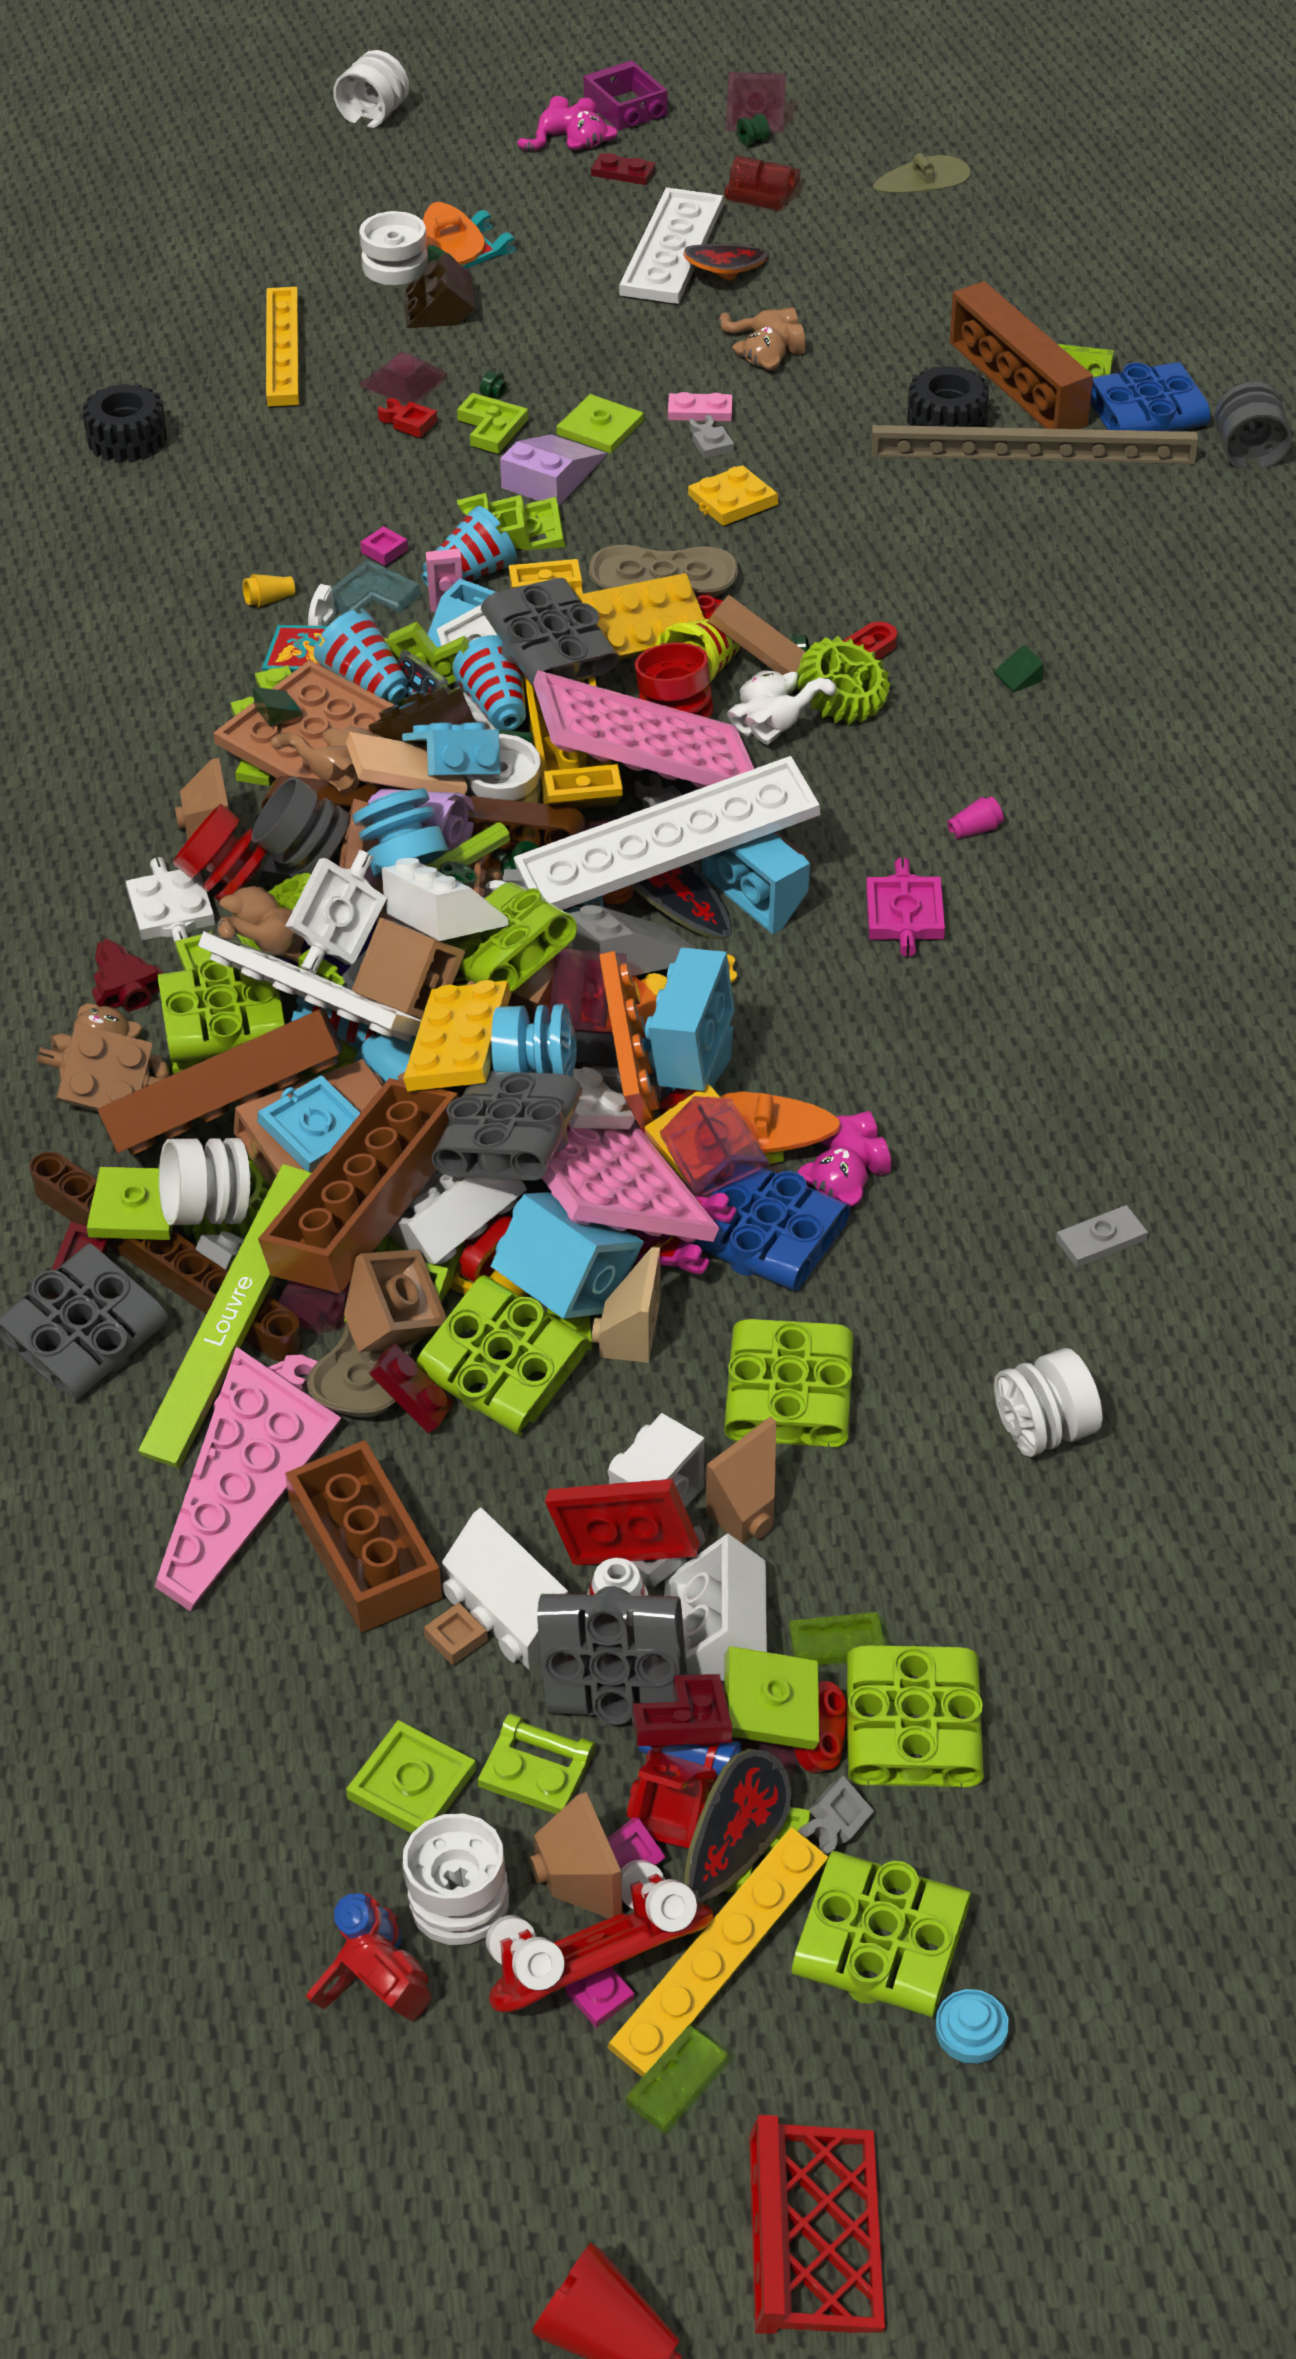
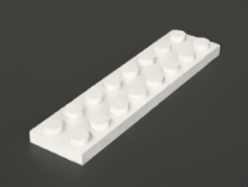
M789 756L513 858L515 867L526 889H539L547 902L564 910L821 815L820 805L794 760Z

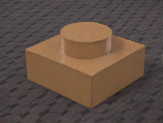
M459 1602L424 1626L425 1638L452 1665H455L488 1641L487 1630Z

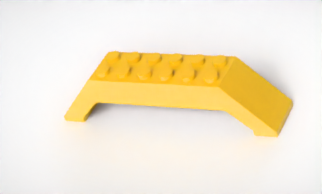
M578 559L509 565L511 588L555 578H565L577 596L583 594ZM523 674L529 733H533V746L539 752L541 762V804L567 806L577 810L615 806L622 797V784L618 764L612 765L611 759L607 762L597 760L591 757L589 753L583 751L567 752L556 747L551 741L536 691ZM595 677L578 681L597 687Z

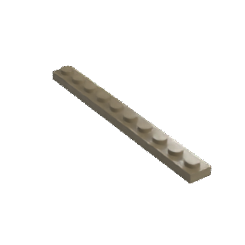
M872 425L871 457L1195 464L1198 432Z

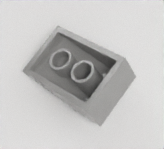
M588 905L582 907L580 911L568 913L577 923V932L575 938L567 947L571 946L577 954L578 965L600 983H604L599 954L615 951L621 965L627 963L631 976L667 969L670 963H675L681 948L696 949L667 926L604 907Z

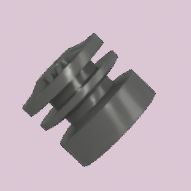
M1246 382L1231 388L1221 397L1216 405L1215 420L1227 460L1237 468H1247L1245 458H1258L1261 467H1271L1284 458L1291 447L1292 433L1280 395L1272 386L1261 382Z
M293 776L279 786L262 809L255 822L251 840L274 856L284 851L283 861L290 867L295 866V869L301 874L308 872L312 874L320 858L329 859L339 845L349 822V813L339 806L334 807V803L328 798L317 802L318 792Z

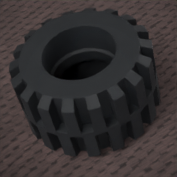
M937 366L932 367L931 370H923L920 372V375L914 376L909 385L907 423H909V426L986 427L989 402L988 383L985 382L982 376L976 375V372L965 370L963 367Z
M138 384L112 385L106 389L96 391V394L90 395L87 398V402L83 404L82 413L88 447L90 450H93V454L96 457L102 455V460L109 461L111 458H114L115 463H122L123 459H128L129 463L136 462L135 458L138 457L145 460L149 458L148 453L155 455L159 452L158 447L163 448L166 444L167 429L163 402L160 399V395L157 392H153V389L142 387V385Z

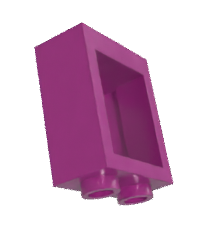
M633 60L583 76L584 98H590L596 102L597 112L618 131L668 115V90ZM631 91L638 96V98L619 103L613 98Z

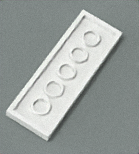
M666 188L619 285L620 296L679 304L696 267L684 258V250L691 245L707 243L723 208V195Z
M203 931L198 946L212 952L209 959L228 967H236L247 976L273 983V987L293 995L298 994L305 997V1001L316 1006L335 1010L337 1015L357 1023L360 1021L370 1025L369 1029L383 1035L394 1036L410 1042L412 1036H417L422 1021L418 1018L357 994L346 987L244 943L231 939L225 940L221 936Z

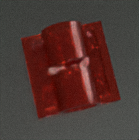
M737 155L732 163L730 181L725 187V199L780 210L799 183L801 170L792 166L764 162L763 160Z

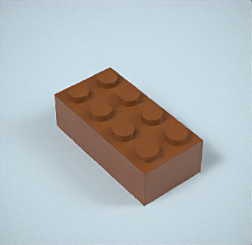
M366 1440L285 1472L290 1505L360 1633L442 1599L439 1566Z

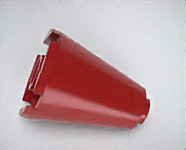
M591 2242L578 2258L561 2287L557 2289L531 2331L540 2340L585 2359H682L683 2357L675 2350L680 2339L604 2251Z

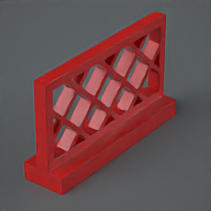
M758 2115L749 2135L755 2334H776L778 2329L846 2333L883 2332L885 2320L874 2130L778 2124V2116ZM785 2141L804 2142L817 2156L801 2170L786 2155ZM862 2144L863 2162L852 2173L832 2154L839 2145ZM822 2161L843 2181L828 2196L807 2176ZM786 2172L792 2177L788 2183ZM863 2172L864 2185L857 2179ZM798 2184L818 2203L804 2219L787 2201V2194ZM848 2187L865 2200L866 2211L854 2222L833 2202ZM824 2210L845 2229L831 2245L809 2225ZM788 2221L794 2226V2228L790 2232L788 2228ZM865 2221L867 2235L859 2228ZM800 2233L821 2253L806 2269L789 2253V2243ZM850 2236L868 2250V2261L857 2272L836 2252ZM826 2260L848 2280L833 2295L811 2275ZM790 2271L796 2276L792 2282L790 2281ZM868 2271L869 2284L862 2278ZM802 2283L823 2303L814 2314L792 2313L791 2294ZM855 2286L870 2300L871 2317L852 2316L838 2301ZM830 2310L834 2315H825V2313Z

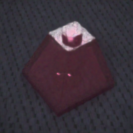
M399 352L363 380L359 386L387 398L396 399L400 403L407 405L409 402L415 403L444 379L447 373L426 361L413 357L410 354Z

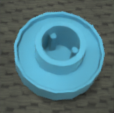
M964 1989L952 1993L941 2003L936 2015L935 2034L940 2047L950 2057L963 2063L978 2064L991 2060L1002 2051L1007 2041L1009 2018L1004 2006L994 1996L981 1990Z

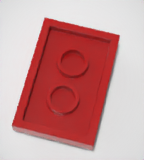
M673 1479L549 1489L544 1501L573 1565L601 1564L611 1558L643 1561L697 1556L700 1542Z

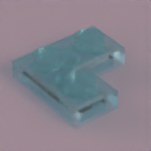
M369 560L363 562L331 588L335 608L342 613L353 609L358 612L372 600L400 612L420 595L418 583Z

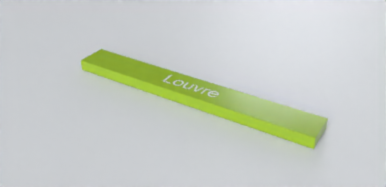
M282 1164L138 1450L141 1456L178 1469L184 1462L228 1373L236 1347L240 1349L275 1278L270 1275L258 1238L310 1176L311 1172Z

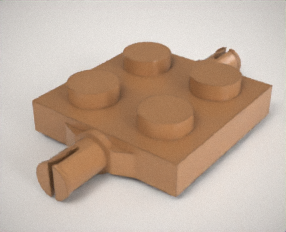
M75 1023L70 1044L64 1053L40 1047L36 1063L59 1068L60 1085L56 1101L98 1111V1108L162 1080L149 1076L148 1060L153 1043Z

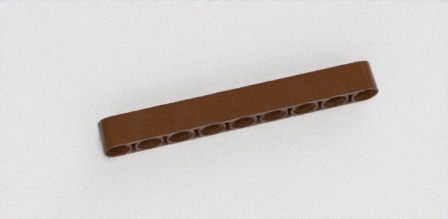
M280 776L275 779L262 801L261 809L264 808L279 786L293 776ZM297 777L318 792L317 802L328 798L334 803V807L339 806L348 813L354 799L368 802L370 797L381 789L410 790L359 784L355 791L341 795L330 784L321 779ZM468 796L474 804V812L468 810V821L474 823L471 838L495 823L501 822L508 829L510 840L499 848L513 850L522 841H530L542 847L583 832L585 828L584 816L580 811L572 807Z
M43 1152L36 1155L29 1165L35 1195L70 1221L87 1226L97 1179L56 1152ZM173 1230L170 1240L111 1238L108 1246L205 1314L208 1313L229 1269L225 1270L195 1250V1245ZM266 1294L244 1341L275 1361L282 1362L287 1355H299L302 1350V1338L298 1317L294 1312Z

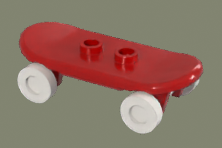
M634 1860L627 1863L621 1869L622 1902L634 1909V1913L629 1915L617 1914L555 1942H551L543 1937H536L533 1927L521 1917L514 1915L503 1916L491 1925L486 1936L488 1952L498 1963L502 1964L503 1974L490 1991L488 1999L493 2010L501 2013L525 2008L574 1982L585 1979L672 1939L704 1929L714 1919L713 1910L702 1902H696L692 1890L682 1882L673 1879L665 1880L661 1870L654 1864L646 1860Z

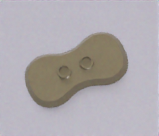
M614 545L596 552L589 563V575L599 590L686 573L696 598L701 595L716 597L724 594L733 584L738 573L737 561L732 554L720 548L708 546L676 551H657L633 545Z
M345 1324L343 1335L338 1344L320 1359L310 1371L307 1383L309 1393L317 1402L329 1410L355 1417L377 1416L387 1411L396 1402L369 1375V1372L385 1350L358 1352L349 1326ZM429 1334L398 1345V1347L409 1356L411 1351L427 1338Z

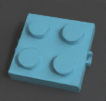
M321 1075L296 1090L293 1087L287 1088L282 1093L281 1099L258 1111L257 1122L305 1171L312 1172L359 1116L360 1112Z

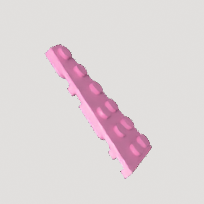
M238 1347L235 1349L154 1586L190 1612L288 1490L285 1472L309 1463L338 1427L341 1417Z

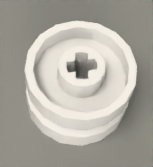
M389 211L371 216L361 224L359 235L360 245L363 250L361 254L362 269L365 276L381 284L400 285L417 280L425 272L428 265V251L425 247L427 235L423 220L410 213Z
M499 734L500 774L463 775L468 787L465 793L467 796L531 803L541 802V762L539 752L530 742L518 736Z

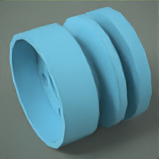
M426 788L398 791L382 796L352 815L356 826L372 824L358 833L361 841L379 839L380 844L367 852L369 853L368 855L374 857L370 867L375 878H382V868L396 865V861L399 859L416 858L420 863L426 864L449 852L440 826L422 828L421 823L435 814L432 806L417 808L430 800Z
M555 1004L551 1017L547 1005L537 1006L534 1023H530L525 1006L495 1008L492 1020L491 1043L494 1071L552 1073L573 1077L577 1047L575 1030L567 1004Z

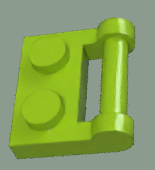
M509 1713L504 1720L500 1736L478 1778V1787L558 1814L572 1801L595 1753L596 1743L581 1738L579 1742L526 1724L523 1717ZM516 1740L573 1760L570 1766L566 1767L514 1749L513 1746Z

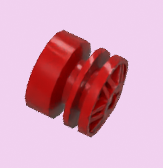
M665 643L649 648L638 656L635 661L638 690L640 691L639 699L711 718L714 708L711 685L709 684L708 657L701 647L690 643Z
M221 803L200 824L172 861V864L191 879L204 869L209 871L210 873L203 885V889L207 892L220 880L222 885L214 896L219 902L223 897L232 895L236 890L242 889L260 868L264 855L267 852L257 844L251 849L247 847L251 842L253 829L250 828L239 838L233 835L240 819Z

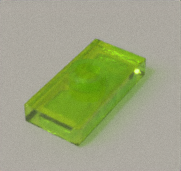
M878 1612L789 1621L788 1630L793 1657L816 1660L818 1665L847 1662L846 1656L848 1652L859 1646H885Z
M688 2025L627 2094L626 2105L665 2134L726 2064L728 2053Z

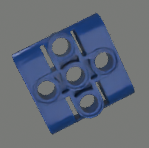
M1138 362L1130 363L1124 367L1123 372L1093 377L1090 403L1107 430L1184 431L1209 425L1210 408L1208 402L1180 362L1152 367Z
M741 1158L734 1164L711 1194L712 1196L716 1193H724L729 1197L727 1206H734L736 1208V1213L732 1220L725 1223L713 1219L719 1227L714 1241L696 1239L695 1242L690 1244L698 1245L702 1251L729 1262L732 1269L738 1274L745 1276L756 1274L797 1292L801 1287L798 1283L803 1285L840 1234L837 1230L842 1231L850 1214V1205L807 1187L805 1178L797 1172L783 1171L777 1174Z

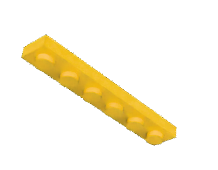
M297 287L267 288V407L299 405Z
M791 1827L715 1916L710 1925L704 1929L613 2037L607 2048L646 2079L826 1864L829 1857Z

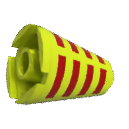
M709 619L676 623L667 627L666 631L659 635L656 646L665 643L681 642L701 647L707 653L710 682L742 648V646L709 623Z

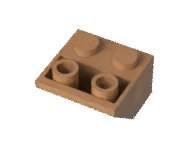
M380 917L351 991L422 1019L431 989L453 984L465 950Z

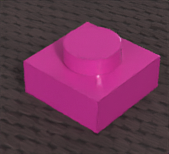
M384 526L360 542L361 553L384 566L408 551L407 539Z
M632 1818L607 1838L620 1869L634 1860H646L656 1865L665 1858V1855L639 1818Z
M612 1967L566 1986L568 1997L596 2028L634 2000V1992Z

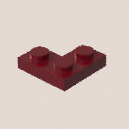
M720 1674L676 1675L673 1678L675 1702L632 1703V1723L637 1746L663 1748L668 1745L697 1744L700 1746H711L716 1743H732V1722Z

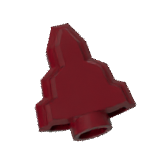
M105 938L102 942L97 943L95 961L99 969L94 974L96 987L92 989V996L96 1005L114 1009L123 1006L127 1012L148 1006L152 1000V995L160 992L157 974L164 973L160 967L148 964L144 958L130 955L125 947L110 939Z

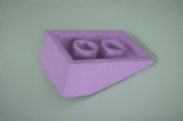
M551 434L517 441L500 458L501 488L538 501L557 497L558 504L560 505L605 458L606 453Z

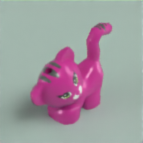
M553 96L548 107L539 118L538 129L535 133L536 138L534 140L520 138L517 144L520 149L537 151L546 145V136L567 134L566 143L569 149L574 151L592 149L603 142L613 140L617 136V130L607 125L597 115L596 102L592 99L580 98L577 104L569 108V101L566 98Z
M870 1111L856 1115L836 1116L840 1122L839 1132L820 1142L829 1150L820 1154L814 1162L800 1167L797 1172L805 1178L808 1185L814 1186L817 1191L845 1202L850 1207L857 1205L863 1197V1188L868 1180L865 1167L878 1176L891 1173V1157L888 1146L883 1137L877 1138V1125Z

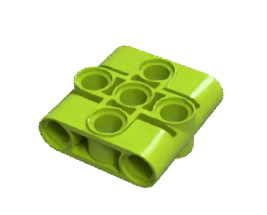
M508 882L499 886L485 898L486 901L508 918V926L443 941L465 950L457 973L465 977L467 982L472 980L476 984L483 980L494 982L508 980L512 993L575 938L577 923L570 914L547 902L539 889H525L516 883Z
M207 959L202 962L198 969L157 974L171 1063L211 1058L285 1025L279 990L273 987V983L247 976L236 967H228Z
M482 1275L474 1282L424 1347L416 1361V1365L436 1385L460 1399L467 1409L481 1412L521 1437L523 1434L520 1431L528 1422L534 1423L579 1364L587 1351L589 1339L543 1311L541 1304L536 1299L521 1297L490 1277ZM525 1318L536 1320L531 1326H518V1323ZM473 1329L477 1331L471 1338L463 1339L459 1337L465 1330ZM502 1350L512 1352L509 1357L503 1360L493 1358L497 1352ZM540 1371L546 1373L545 1377L539 1381L527 1380L531 1373ZM476 1383L487 1385L483 1391L478 1393L468 1391Z
M746 1319L737 1322L732 1329L730 1363L728 1366L724 1422L725 1435L733 1441H738L771 1416L776 1421V1444L828 1447V1443L829 1447L844 1445L849 1438L853 1332L849 1328L838 1324Z
M866 1645L853 1648L848 1652L846 1656L848 1777L853 1783L868 1785L869 1781V1785L961 1787L962 1783V1787H973L982 1782L984 1778L981 1724L983 1704L980 1698L979 1659L973 1650L962 1647ZM913 1675V1676H917V1677H919V1678H915V1679H914V1678H909V1677H907V1676ZM866 1713H868V1714H873L874 1716H873V1717H866V1716H863V1715H861V1714H866ZM914 1714L919 1715L920 1717L913 1718L909 1717L908 1715ZM956 1715H961V1716H965L966 1718H965V1719H960V1718H956V1717H954V1716H956ZM909 1754H918V1755H921L922 1757H921V1758H913V1757H910V1756H908V1755H909Z
M832 1850L796 1949L792 1974L847 1991L853 1999L861 2003L871 2004L880 2001L934 2018L938 2007L935 2004H939L964 1925L962 1921L965 1922L971 1891L918 1876L915 1869L903 1861H891L881 1865ZM872 1878H873L874 1881H873V1884H872V1887H871L869 1896H867V1893H868V1890H869V1887H870V1884H871V1880H872ZM900 1889L905 1893L894 1895L887 1892V1890ZM920 1893H922L923 1896H922V1899H921V1903H920L919 1909H918V1911H917V1910H915V1908H916V1905H917V1902H918V1899H919V1895H920ZM837 1915L845 1920L833 1922L827 1919V1917ZM883 1929L891 1932V1935L879 1936L873 1933V1931ZM925 1943L933 1944L938 1949L932 1951L925 1950L920 1945ZM847 1952H848V1953H849L848 1959H847V1962H846V1965H845L844 1973L842 1974V1973H840V1972H841V1969H842V1966H843V1963H844L846 1954H847ZM896 1967H897V1968H899V1970H898V1973H897V1976H896V1979H895V1983H894L893 1989H891V1988H889V1987H890V1984H891V1981H892V1978H893L895 1969H896ZM862 1971H872L876 1973L878 1976L874 1978H865L859 1975L858 1973Z

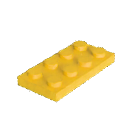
M686 573L578 595L582 603L589 604L597 610L599 614L597 625L619 655V659L638 656L647 649L656 646L659 635L673 624L704 619Z
M483 980L472 985H443L437 989H431L403 1077L407 1092L486 1083L492 1064L493 1014L495 1008L508 1006L511 996L508 980L497 982Z

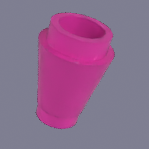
M990 796L986 799L980 797L953 816V818L947 820V827L951 833H955L954 837L958 840L962 837L965 838L997 830L998 825L1004 822V817L994 797Z

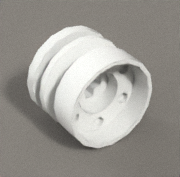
M380 50L368 51L337 78L333 87L334 100L338 110L346 120L355 123L361 116L373 119L367 126L375 128L405 101L409 93V80L399 61L389 53Z
M225 1138L223 1142L221 1139H209L204 1151L198 1139L166 1140L160 1156L159 1194L163 1216L169 1225L199 1224L203 1219L204 1212L210 1224H221L223 1220L230 1224L242 1223L249 1206L250 1169L246 1148L240 1138Z
M1062 1348L1039 1357L1035 1361L1034 1366L1030 1363H1022L1015 1369H1005L995 1376L994 1393L1001 1421L1025 1456H1036L1045 1449L1052 1450L1057 1448L1061 1443V1439L1073 1442L1092 1435L1101 1428L1102 1408L1096 1385L1088 1368L1080 1356L1072 1349Z
M460 1813L443 1814L428 1820L410 1835L403 1849V1871L408 1888L410 1913L417 1928L431 1940L447 1945L471 1944L486 1938L491 1925L497 1919L506 1916L509 1909V1887L505 1871L504 1849L496 1830L481 1818Z

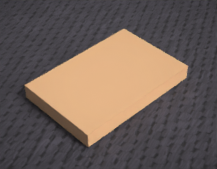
M349 732L346 744L360 781L410 790L426 788L427 791L461 793L465 795L468 787L463 775L428 776L427 746Z

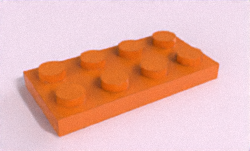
M615 951L599 954L623 1095L639 1127L644 1128L655 1120L653 1110H657L660 1107L656 1089L654 1086H651L648 1076L653 1074V1069L650 1066V1054L648 1050H644L642 1039H646L645 1024L642 1015L638 1016L636 1007L637 1004H641L637 983L632 981L628 964L621 965Z

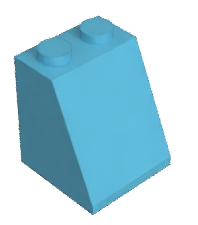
M548 1192L523 1194L522 1198L514 1206L513 1218L505 1235L502 1236L497 1244V1253L491 1267L563 1319L603 1314L605 1301L629 1274L644 1241L627 1231H618L607 1225L597 1223L581 1225L572 1221L567 1216V1212L560 1202Z

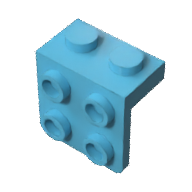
M431 723L430 725L413 726L412 733L402 734V741H427L428 776L500 774L499 729L485 730V723H463V725Z

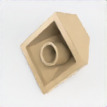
M651 1247L604 1303L602 1318L594 1319L592 1343H599L600 1358L649 1363L661 1299L660 1248Z

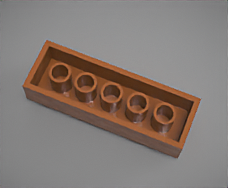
M985 281L954 291L949 343L1045 429H1082L1088 427L1093 375Z
M321 1008L110 1102L97 1110L117 1153L128 1149L130 1155H134L158 1143L155 1136L165 1133L167 1139H170L194 1127L191 1120L201 1116L203 1122L206 1123L230 1111L228 1104L238 1100L240 1105L263 1097L262 1095L266 1093L264 1088L269 1085L275 1084L277 1090H280L302 1079L300 1072L311 1067L315 1074L339 1062L337 1055L343 1052L344 1049L326 1009Z
M389 1078L258 1238L270 1275L341 1293L351 1281L355 1258L361 1253H372L436 1172L437 1169L432 1163V1154L449 1123L447 1106L453 1100L459 1098L458 1093L437 1088L407 1092L404 1081Z

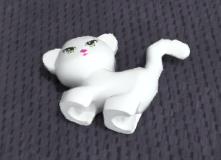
M762 671L752 676L741 687V703L732 707L727 712V716L731 724L736 726L739 732L748 738L754 734L759 741L768 745L797 722L801 709L811 701L816 693L823 691L827 695H833L836 692V685L832 680L820 677L808 682L799 694L792 697L788 694L796 688L798 681L797 672L781 675L776 671Z

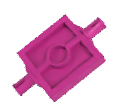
M898 858L894 862V875L866 877L869 940L900 939L901 955L907 956L908 946L909 957L916 953L915 939H944L945 925L941 877H921L910 874V861L904 858L902 868L901 858Z

